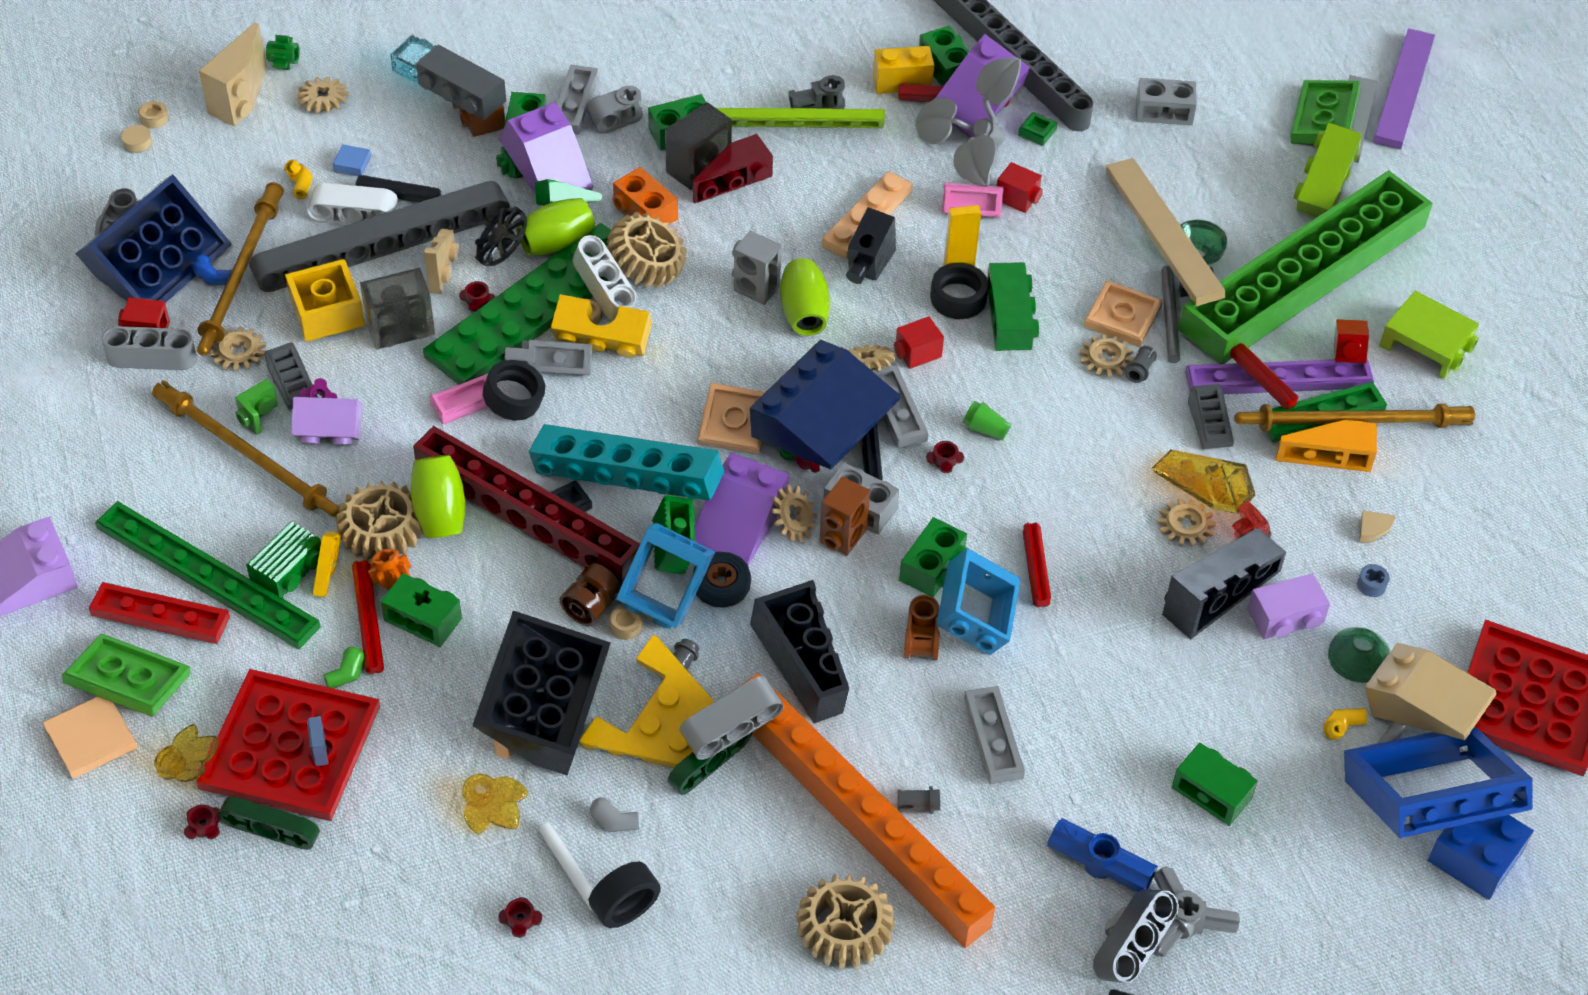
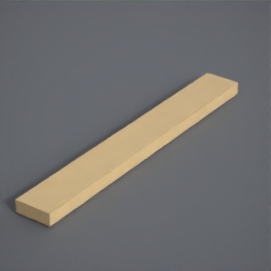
M1134 158L1106 165L1107 175L1195 305L1199 306L1225 298V289Z

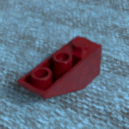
M758 134L730 143L693 180V202L695 204L773 176V155Z

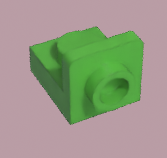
M265 379L235 397L238 409L235 414L240 424L244 428L249 427L256 435L261 433L262 428L259 417L268 414L273 408L278 406L274 385L268 379Z

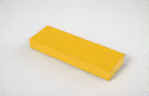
M979 205L949 208L943 266L959 262L975 266L981 219Z

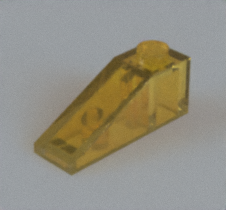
M1170 449L1152 467L1154 473L1212 509L1238 514L1256 496L1246 464Z

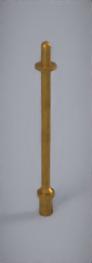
M268 183L262 198L256 201L254 211L257 216L210 320L201 322L197 328L198 334L202 336L197 347V352L201 356H206L213 343L222 341L226 333L221 324L267 221L274 219L279 211L278 203L284 194V189L278 183Z
M162 380L161 384L158 382L154 386L152 396L170 407V411L178 417L187 415L303 496V506L307 510L313 511L320 508L331 517H337L339 506L326 497L327 489L325 486L316 484L311 487L194 406L193 397L187 392L178 391L165 380Z
M1441 403L1437 404L1432 410L1272 412L1270 405L1264 404L1261 405L1259 412L1236 413L1234 421L1237 424H1259L1262 432L1270 431L1272 424L1334 423L1341 420L1370 423L1433 422L1437 428H1446L1448 425L1472 426L1473 420H1475V410L1473 406L1448 407L1447 404Z

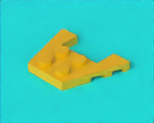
M652 635L636 660L637 664L664 679L627 733L596 716L579 740L580 746L586 749H601L609 751V754L618 756L624 754L642 758V761L674 768L693 752L680 732L682 723L690 716L712 704L714 700L657 636Z

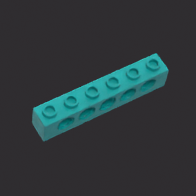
M543 424L528 451L536 473L545 476L564 477L602 485L626 487L632 490L639 489L659 494L682 496L689 499L711 501L724 474L718 450Z

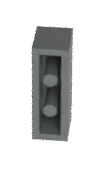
M439 44L416 62L419 85L483 120L506 102L504 79Z

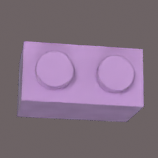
M293 397L291 435L300 438V443L320 444V438L332 439V444L351 445L352 440H361L362 402L358 399Z
M1312 573L1253 589L1247 609L1263 639H1268L1275 636L1284 637L1297 630L1305 628L1314 629L1325 622L1330 603Z

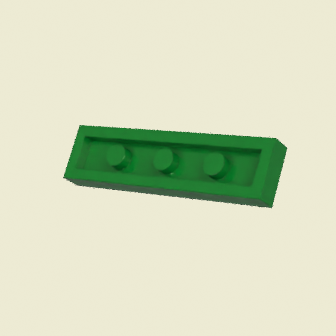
M1369 382L1298 401L1297 405L1289 410L1284 409L1282 406L1272 408V412L1385 410L1387 403L1374 383ZM1330 423L1272 424L1270 431H1267L1272 442H1276L1281 439V436Z

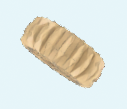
M637 212L631 216L626 214L618 223H615L608 235L607 249L626 278L630 277L633 279L635 285L640 282L643 283L646 289L651 285L658 289L662 285L667 286L679 276L687 259L685 257L687 249L683 246L684 239L677 237V229L671 230L668 227L669 222L662 223L659 221L658 216L651 218L647 212L642 216Z
M381 480L378 486H372L368 482L366 489L356 487L355 495L346 494L345 503L339 504V513L336 517L337 532L341 533V540L346 550L352 549L355 557L363 554V557L368 561L376 553L384 549L398 550L401 554H406L408 551L407 547L416 548L417 539L422 538L423 532L416 519L411 493L406 485L398 488L394 481L389 486H385Z
M850 873L846 876V880H840L834 874L831 883L821 878L818 882V888L810 886L807 891V897H802L800 901V909L797 912L796 918L799 924L797 933L799 937H803L802 944L804 948H812L814 959L825 956L824 963L826 966L830 965L833 960L838 961L841 970L845 967L846 962H851L855 969L860 966V959L871 964L874 954L881 956L885 945H889L892 940L891 932L895 927V920L892 918L894 909L892 905L888 904L887 893L878 894L879 887L877 883L866 886L867 880L864 876L858 882L853 881ZM828 907L830 910L829 916L825 917V922L818 924V915ZM872 918L875 925L864 935L862 933V926L866 925V920Z

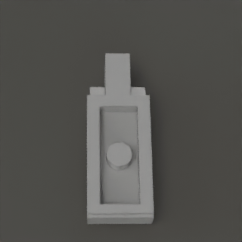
M529 340L522 341V348H505V360L526 362L540 372L590 375L592 344Z

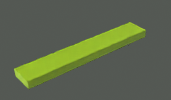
M713 108L715 127L882 128L885 122V109Z

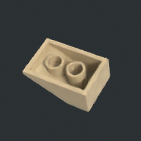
M254 22L199 70L208 114L234 127L253 110L267 68L258 23Z
M1396 643L1365 686L1373 717L1466 740L1496 696L1494 688L1429 650Z

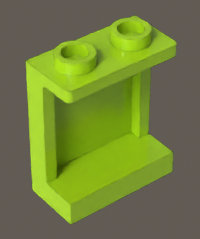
M1414 290L1385 325L1379 346L1390 351L1397 342H1400L1440 363L1442 368L1439 376L1445 379L1451 370L1456 372L1464 360L1465 352L1471 353L1479 340V337L1475 336L1479 323Z

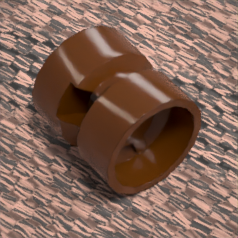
M591 563L578 576L576 582L572 583L559 598L561 607L577 623L584 626H592L603 614L605 607H609L616 599L621 589V584L610 570L600 564Z

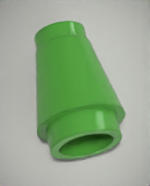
M973 401L962 422L969 426V430L999 438L1002 441L1012 425L984 402L980 404L976 401Z

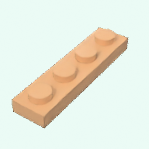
M888 171L822 238V247L847 259L848 246L866 209L869 207L890 215L912 192L913 183Z

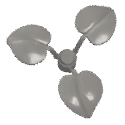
M1017 57L993 60L986 64L978 75L976 88L981 95L985 96L983 104L990 117L989 119H980L972 126L954 118L957 112V105L948 98L933 99L917 115L915 124L920 138L929 144H939L945 141L952 132V124H957L974 133L975 137H970L969 143H964L956 149L953 159L954 168L957 173L973 184L980 186L989 185L990 174L997 157V147L1005 139V131L997 125L999 119L994 115L989 101L996 106L1001 105L1013 93L1021 70V59Z

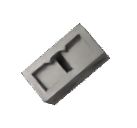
M1139 78L1136 94V122L1193 126L1197 106L1196 81Z
M749 231L742 240L736 242L732 250V256L734 257V268L732 271L734 291L765 305L780 287L781 244Z
M843 462L824 487L823 500L842 476L869 489L870 500L867 530L879 535L898 509L899 489L887 481H881L865 473L862 469L854 468Z

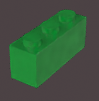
M1025 262L989 263L987 275L989 284L988 299L995 351L1032 350L1033 338H1038L1039 336L1038 319H1033L1036 311L1035 297H1030L1029 294L1032 292V275L1026 273Z

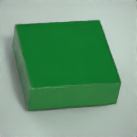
M1032 112L1020 126L1018 136L1044 146L1056 131L1057 122Z

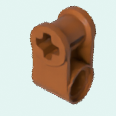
M919 595L910 602L905 632L904 658H909L913 655L931 657L934 661L938 660L940 631H938L936 623L939 603L932 596Z

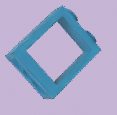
M654 523L647 528L616 599L623 602V607L633 613L641 614L643 612L653 617V622L663 628H677L685 620L715 551L658 523ZM655 545L696 565V569L677 610L635 590Z
M966 548L948 562L936 626L973 645L982 652L989 655L993 654L1010 642L1021 578ZM965 584L993 599L988 624L960 609Z

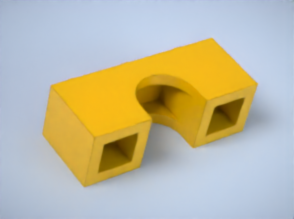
M560 294L551 325L554 338L558 342L592 344V350L594 351L613 350L625 357L644 356L652 327L649 311L619 306L617 316L611 323L596 325L591 322L593 309L590 300Z

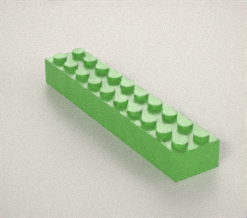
M1388 170L1221 280L1220 283L1225 289V298L1196 306L1193 300L1183 305L1178 330L1219 364H1225L1232 359L1230 354L1234 346L1243 343L1250 347L1424 229L1433 203Z

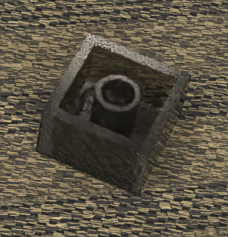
M706 102L699 108L691 111L689 115L677 123L670 125L665 130L666 173L691 190L693 188V180L732 143V119Z
M420 267L360 282L366 325L376 350L435 335L430 292Z

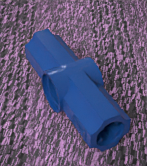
M1064 818L1058 820L1047 844L1048 847L1085 865L1086 871L1092 877L1098 879L1109 877L1136 892L1143 889L1148 890L1158 868L1157 865L1121 848L1120 843L1114 836L1107 833L1096 835ZM1096 854L1106 855L1108 858H1101Z

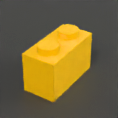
M930 46L874 50L873 79L877 94L897 93L901 83L932 85L934 62Z

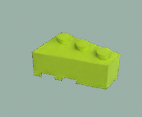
M1329 122L1325 132L1319 131L1314 145L1315 148H1318L1315 157L1309 156L1304 169V173L1307 174L1305 182H1299L1293 199L1297 200V211L1318 217L1338 204L1345 181H1348L1351 172L1349 171L1353 161L1356 162L1358 159L1362 133Z

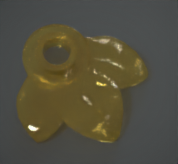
M195 724L189 725L174 737L172 745L164 747L156 755L154 766L157 768L158 775L165 780L176 778L179 782H190L199 778L205 772L204 763L209 761L215 754L219 739L216 736L198 737L197 726Z
M486 774L470 776L462 788L463 797L467 802L464 811L466 824L478 835L484 832L489 823L506 829H517L520 820L517 802L522 801L528 796L527 789L519 781L507 776L495 779ZM478 785L483 786L487 792L479 794L476 792L475 787Z

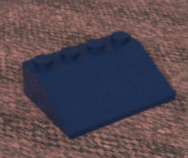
M172 174L158 183L75 254L97 279L125 301L128 300V297L160 300L166 303L196 276L193 272L192 264L197 255H207L212 262L230 247L232 243Z
M820 339L750 407L751 437L831 470L900 400V394L847 349Z

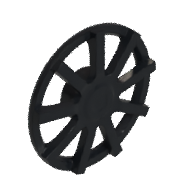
M516 206L509 209L502 208L500 213L491 222L487 220L485 223L487 227L480 239L475 241L477 245L475 259L484 266H495L505 261L516 250L523 239L527 227L525 213ZM517 215L521 216L519 219L511 223ZM522 225L519 235H515L513 229ZM515 241L513 246L506 252L505 249H507L512 244V242ZM496 249H498L501 257L493 261ZM489 251L487 258L485 260L484 255Z

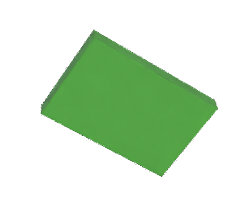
M1304 80L1290 135L1291 143L1315 144L1319 131L1325 132L1328 122L1352 130L1361 89L1360 81Z
M101 633L62 674L64 684L153 717L189 677L190 666Z

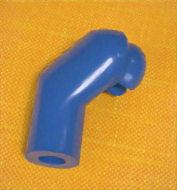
M201 254L194 258L192 269L200 279L208 285H226L232 270H216L210 265L211 261L207 255Z

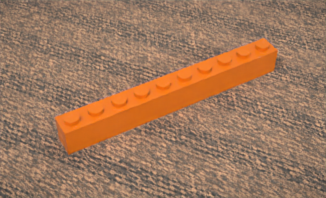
M758 673V674H756L755 676H753L752 678H750L748 681H750L751 679H754V678H756V677H759V676H761V675ZM775 690L784 704L783 711L776 718L753 731L752 735L964 948L991 929L995 906Z

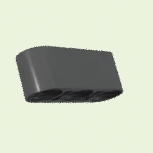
M1143 889L1133 896L1095 955L1093 968L1098 978L1103 981L1131 983L1136 980L1178 914L1179 904L1173 893L1164 890ZM1137 931V939L1135 941V932ZM1118 960V969L1116 971V962Z

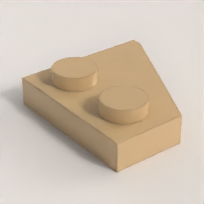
M441 229L437 237H434L431 246L435 248L426 247L424 251L430 293L441 294L444 283H449L451 278V263L458 258L459 244L454 241L453 230Z

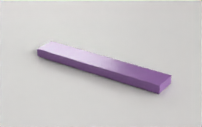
M1408 28L1374 137V143L1397 149L1402 148L1435 34Z
M1368 358L1366 363L1335 362V359L1264 362L1293 391L1340 390L1369 382L1374 383ZM1238 363L1187 365L1185 374L1189 392L1193 386L1220 384L1223 394L1268 393Z

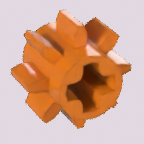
M381 550L370 561L372 569L368 573L373 584L380 583L382 589L390 590L402 573L410 576L408 570L411 568L407 555L400 556L398 550Z

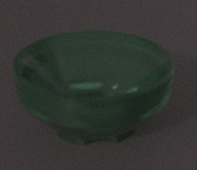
M1197 219L1180 224L1196 249L1202 250L1206 254L1202 257L1207 265L1215 263L1222 258L1227 247V236L1219 226L1210 221Z
M1349 627L1339 631L1334 636L1329 645L1328 659L1333 669L1342 677L1350 681L1366 683L1369 682L1388 656L1390 649L1386 641L1378 633L1364 627ZM1359 638L1366 639L1371 643L1372 649L1360 650L1354 645L1353 641Z

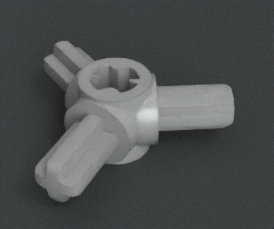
M1165 866L1155 872L1154 879L1159 889L1173 893L1179 904L1178 914L1153 953L1155 956L1166 957L1179 939H1188L1196 933L1202 934L1203 928L1236 933L1238 931L1240 923L1239 913L1206 907V901H1202L1197 894L1184 890L1173 868Z

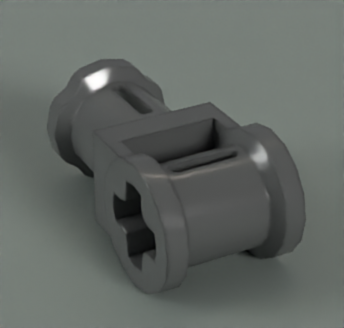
M829 75L819 81L811 82V89L797 92L790 90L788 92L790 107L844 109L846 105L842 92L845 89V81L839 76Z

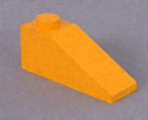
M1341 420L1281 436L1276 453V461L1371 472L1377 454V423Z

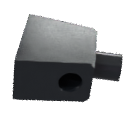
M869 207L866 209L848 246L849 270L846 273V277L852 283L861 284L864 278L877 280L896 251L894 216Z

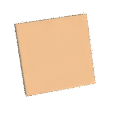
M1106 280L1085 319L1084 328L1106 334L1112 338L1117 336L1118 340L1141 347L1161 309L1163 300Z
M710 382L697 439L698 444L760 455L762 441L751 437L750 407L765 392Z
M95 697L42 722L72 779L138 748L136 741L114 703L101 697Z

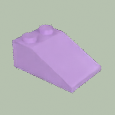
M50 516L18 527L0 541V616L78 588L70 562Z

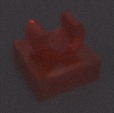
M1249 500L1238 507L1241 519L1232 525V528L1236 531L1234 535L1237 539L1256 528L1260 529L1269 538L1272 536L1269 522Z

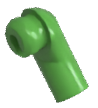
M352 646L345 649L340 668L323 674L327 687L337 688L359 678L364 665V653L360 648Z

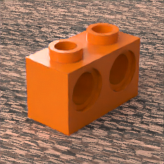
M638 167L613 182L612 200L619 211H623L630 216L635 212L641 216L647 212L651 218L658 216L659 221L662 223L669 222V225L678 220V198L643 168Z

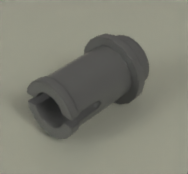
M1141 346L1133 361L1126 365V377L1131 382L1140 383L1148 378L1149 369L1157 358L1156 351L1152 352L1151 356L1148 357L1153 350L1152 347Z
M686 638L682 639L681 642L675 643L673 655L687 670L692 661L698 659L699 646Z
M929 786V790L897 789L899 812L929 811L930 814H933L934 811H940V789H933V786Z

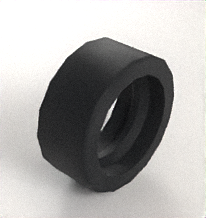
M959 262L942 266L934 273L931 282V303L937 312L949 318L969 319L974 317L985 308L989 288L987 277L979 268L971 264ZM950 284H963L973 288L976 294L968 298H956L946 294L942 289Z
M503 360L495 364L489 371L483 386L482 395L485 404L498 416L513 421L526 420L539 409L545 395L546 385L542 375L533 366L518 360ZM507 380L517 382L530 392L531 398L524 400L510 398L498 388L497 383Z
M641 861L630 862L613 870L599 881L589 896V905L605 927L618 928L632 922L645 913L657 900L661 887L646 864Z

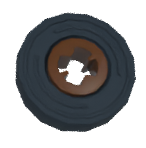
M715 552L696 595L702 602L712 607L725 608L736 605L744 600L750 590L751 573L748 564L741 557L733 553ZM718 577H725V582H718Z

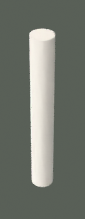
M551 823L543 824L539 828L540 834L590 911L594 913L588 900L593 887Z

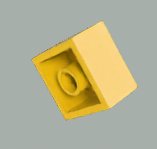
M345 259L285 274L289 298L305 342L365 326L362 302Z

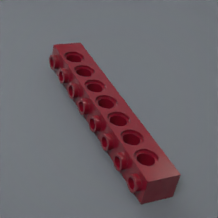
M434 425L413 445L415 460L442 455L451 456L459 471L464 495L467 500L584 568L591 563L604 566L617 577L622 586L640 543Z

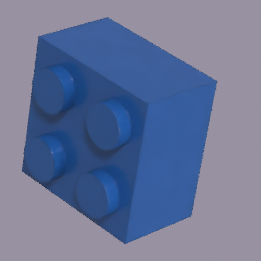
M1510 815L1445 828L1437 838L1427 861L1490 900L1524 852L1534 830Z

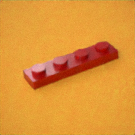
M106 582L101 583L89 606L90 614L94 617L218 644L230 619L229 611L226 609Z

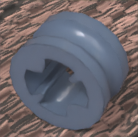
M1377 564L1366 565L1360 572L1357 587L1366 596L1379 597L1386 591L1390 580L1389 573L1385 568Z

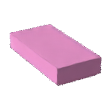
M944 182L942 213H949V208L979 205L981 216L1000 217L1003 187Z
M487 374L429 396L430 403L443 424L488 407L482 395Z

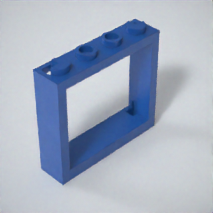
M1475 726L1466 740L1431 732L1344 750L1345 782L1399 838L1533 810V778ZM1468 746V751L1460 752V747ZM1470 759L1491 779L1402 798L1382 777ZM1410 816V823L1404 825L1406 817Z

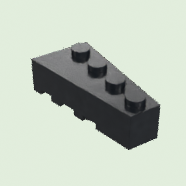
M1258 528L1246 535H1241L1237 540L1171 576L1168 592L1164 597L1165 605L1162 615L1191 640L1252 594L1253 589L1260 588L1281 572L1286 551Z
M814 580L756 598L754 600L750 626L814 724L844 712L849 685L839 655L835 653L832 644L833 637L830 628L826 626L823 617L824 610L821 602H818Z

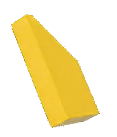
M328 531L322 535L313 589L314 596L325 597L328 593L330 575H334L337 566L341 533Z

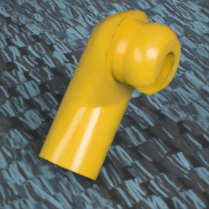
M289 160L284 166V171L295 183L292 193L298 199H305L313 180L312 173L303 164H299L297 160Z
M1366 709L1333 710L1323 724L1324 734L1331 740H1338L1345 734L1349 726L1366 725Z

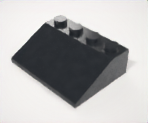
M513 610L472 726L533 765L568 775L611 642Z

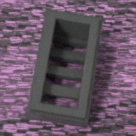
M290 342L267 350L264 353L267 368L288 410L293 409V397H299L300 392L290 395L289 392L304 387L308 389L313 385L294 343Z
M1221 385L1193 386L1190 389L1188 405L1202 449L1233 446L1234 440ZM1217 431L1222 432V434L1208 435L1207 433Z

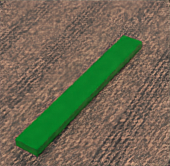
M119 501L113 504L95 522L97 529L299 650L321 627L320 620Z

